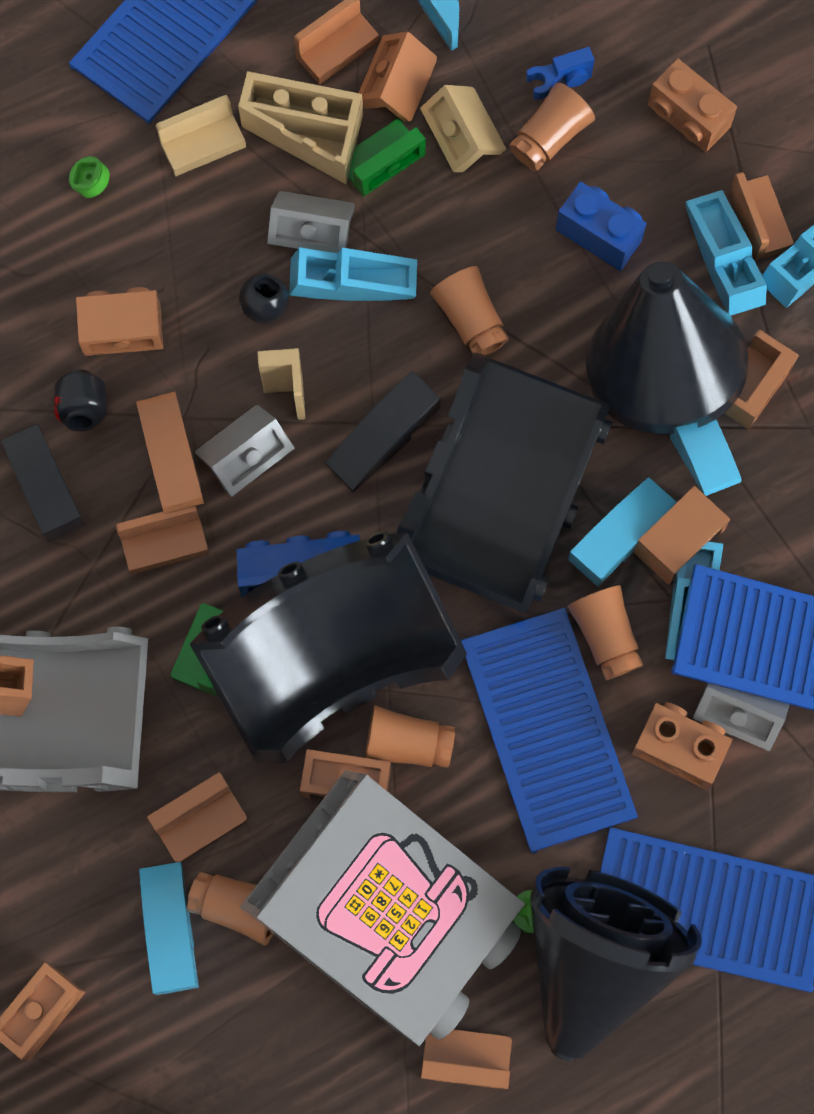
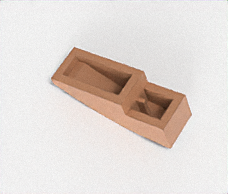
M171 392L137 401L140 421L164 514L204 504L176 393Z

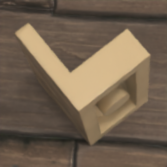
M444 85L420 107L453 172H464L483 154L501 155L506 151L501 137L473 87Z
M227 95L156 124L160 145L175 177L246 147L245 139L233 116L231 102Z
M299 348L258 351V364L264 393L294 391L298 420L306 419Z

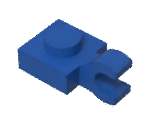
M590 47L555 57L550 65L534 66L526 71L527 82L541 80L544 85L533 89L534 100L546 98L556 82L573 88L582 85L589 78H592L595 59Z

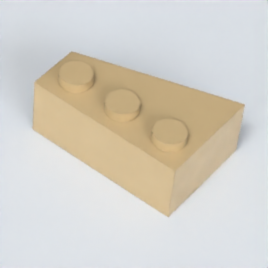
M247 71L238 106L242 127L346 184L363 118L362 94Z

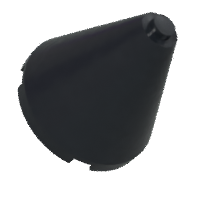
M655 262L648 265L640 273L594 332L587 349L586 370L594 398L610 405L607 414L613 419L635 430L654 434H673L674 427L696 422L698 428L707 425L724 414L735 403L747 379L748 349L741 329L727 312L677 266L669 262Z
M554 867L542 871L537 876L530 895L545 1040L556 1057L566 1061H573L575 1058L585 1057L685 972L697 957L702 944V937L696 925L691 924L687 931L678 922L681 910L639 885L590 869L586 879L568 877L569 867Z

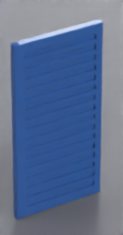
M124 0L69 62V66L150 124L258 0Z
M693 565L671 674L814 711V596L705 566Z
M558 609L483 634L461 639L467 652L465 659L530 853H537L538 850L638 818L566 609Z
M612 827L609 828L600 872L632 882L670 902L682 911L678 922L687 931L691 924L696 925L702 937V944L692 965L809 993L814 990V875Z

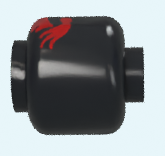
M77 369L58 379L54 386V414L59 422L73 431H88L105 418L107 409L106 385L101 378L87 370Z

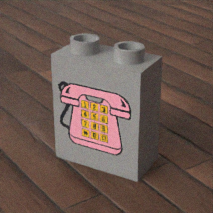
M345 770L240 908L396 1032L420 1046L429 1034L436 1039L444 1038L461 1021L469 1005V998L461 990L482 963L488 969H493L502 963L514 949L519 940L521 929L512 921L525 903L367 774Z

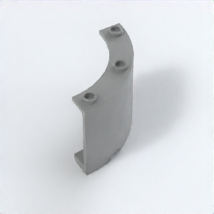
M108 627L106 633L83 636L51 637V633L44 631H27L26 636L0 635V656L34 659L32 699L22 717L0 715V790L77 792V787H87L102 792L136 789L138 787L148 638L132 635V629L126 627Z

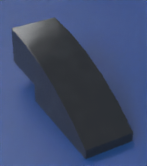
M414 371L410 372L354 428L325 462L326 466L354 492L411 440V435L440 409L441 398Z
M33 425L1 440L21 488L47 542L85 526L39 425Z

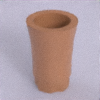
M556 82L540 107L518 131V136L510 143L511 152L530 170L538 171L545 162H549L576 134L594 122L595 115L579 94L567 85Z
M478 266L468 267L452 274L431 290V297L445 312L464 345L470 348L472 354L476 352L483 356H488L502 348L509 341L507 334L502 328L504 324L486 291Z
M621 585L595 592L567 606L591 649L596 665H601L605 680L624 675L643 666L638 652H636L639 650L625 609Z
M374 705L364 758L432 767L433 764L449 767L454 745L455 727L439 725L437 721L419 719Z
M199 872L193 881L188 895V912L201 915L204 920L239 932L264 946L269 943L273 933L240 908L257 884L235 880L219 874L213 876Z

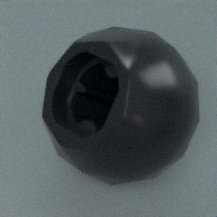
M266 273L253 275L240 289V307L243 313L255 322L262 324L275 322L288 308V290L285 284L273 275Z

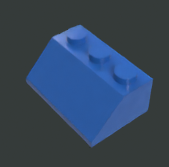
M335 531L326 535L327 538L310 540L309 536H294L287 538L286 543L270 545L269 541L264 540L245 544V548L236 549L237 579L241 597L277 576L278 571L283 566L296 561L302 563L329 550L360 541L359 534L351 535L349 531Z

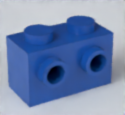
M580 181L558 211L555 230L621 271L642 242L647 223L642 220L640 214L634 209L626 206L622 208L611 201L609 196L599 187H589Z

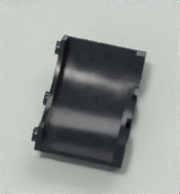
M475 352L464 370L448 414L449 418L455 420L454 424L449 422L442 440H438L425 471L423 486L420 492L415 493L397 530V533H408L428 575L526 614L533 599L541 602L550 579L544 577L543 574L562 528L571 529L579 509L578 506L572 503L596 442L604 445L612 422L606 420L610 405Z
M387 531L374 533L367 539L329 550L302 563L296 561L283 566L278 571L277 576L247 593L220 615L205 621L201 626L202 631L190 643L191 648L256 763H289L309 740L324 729L321 721L340 709L341 712L346 714L358 706L377 698L376 690L390 684L398 683L400 689L426 682L449 680L467 655L408 533L388 534Z

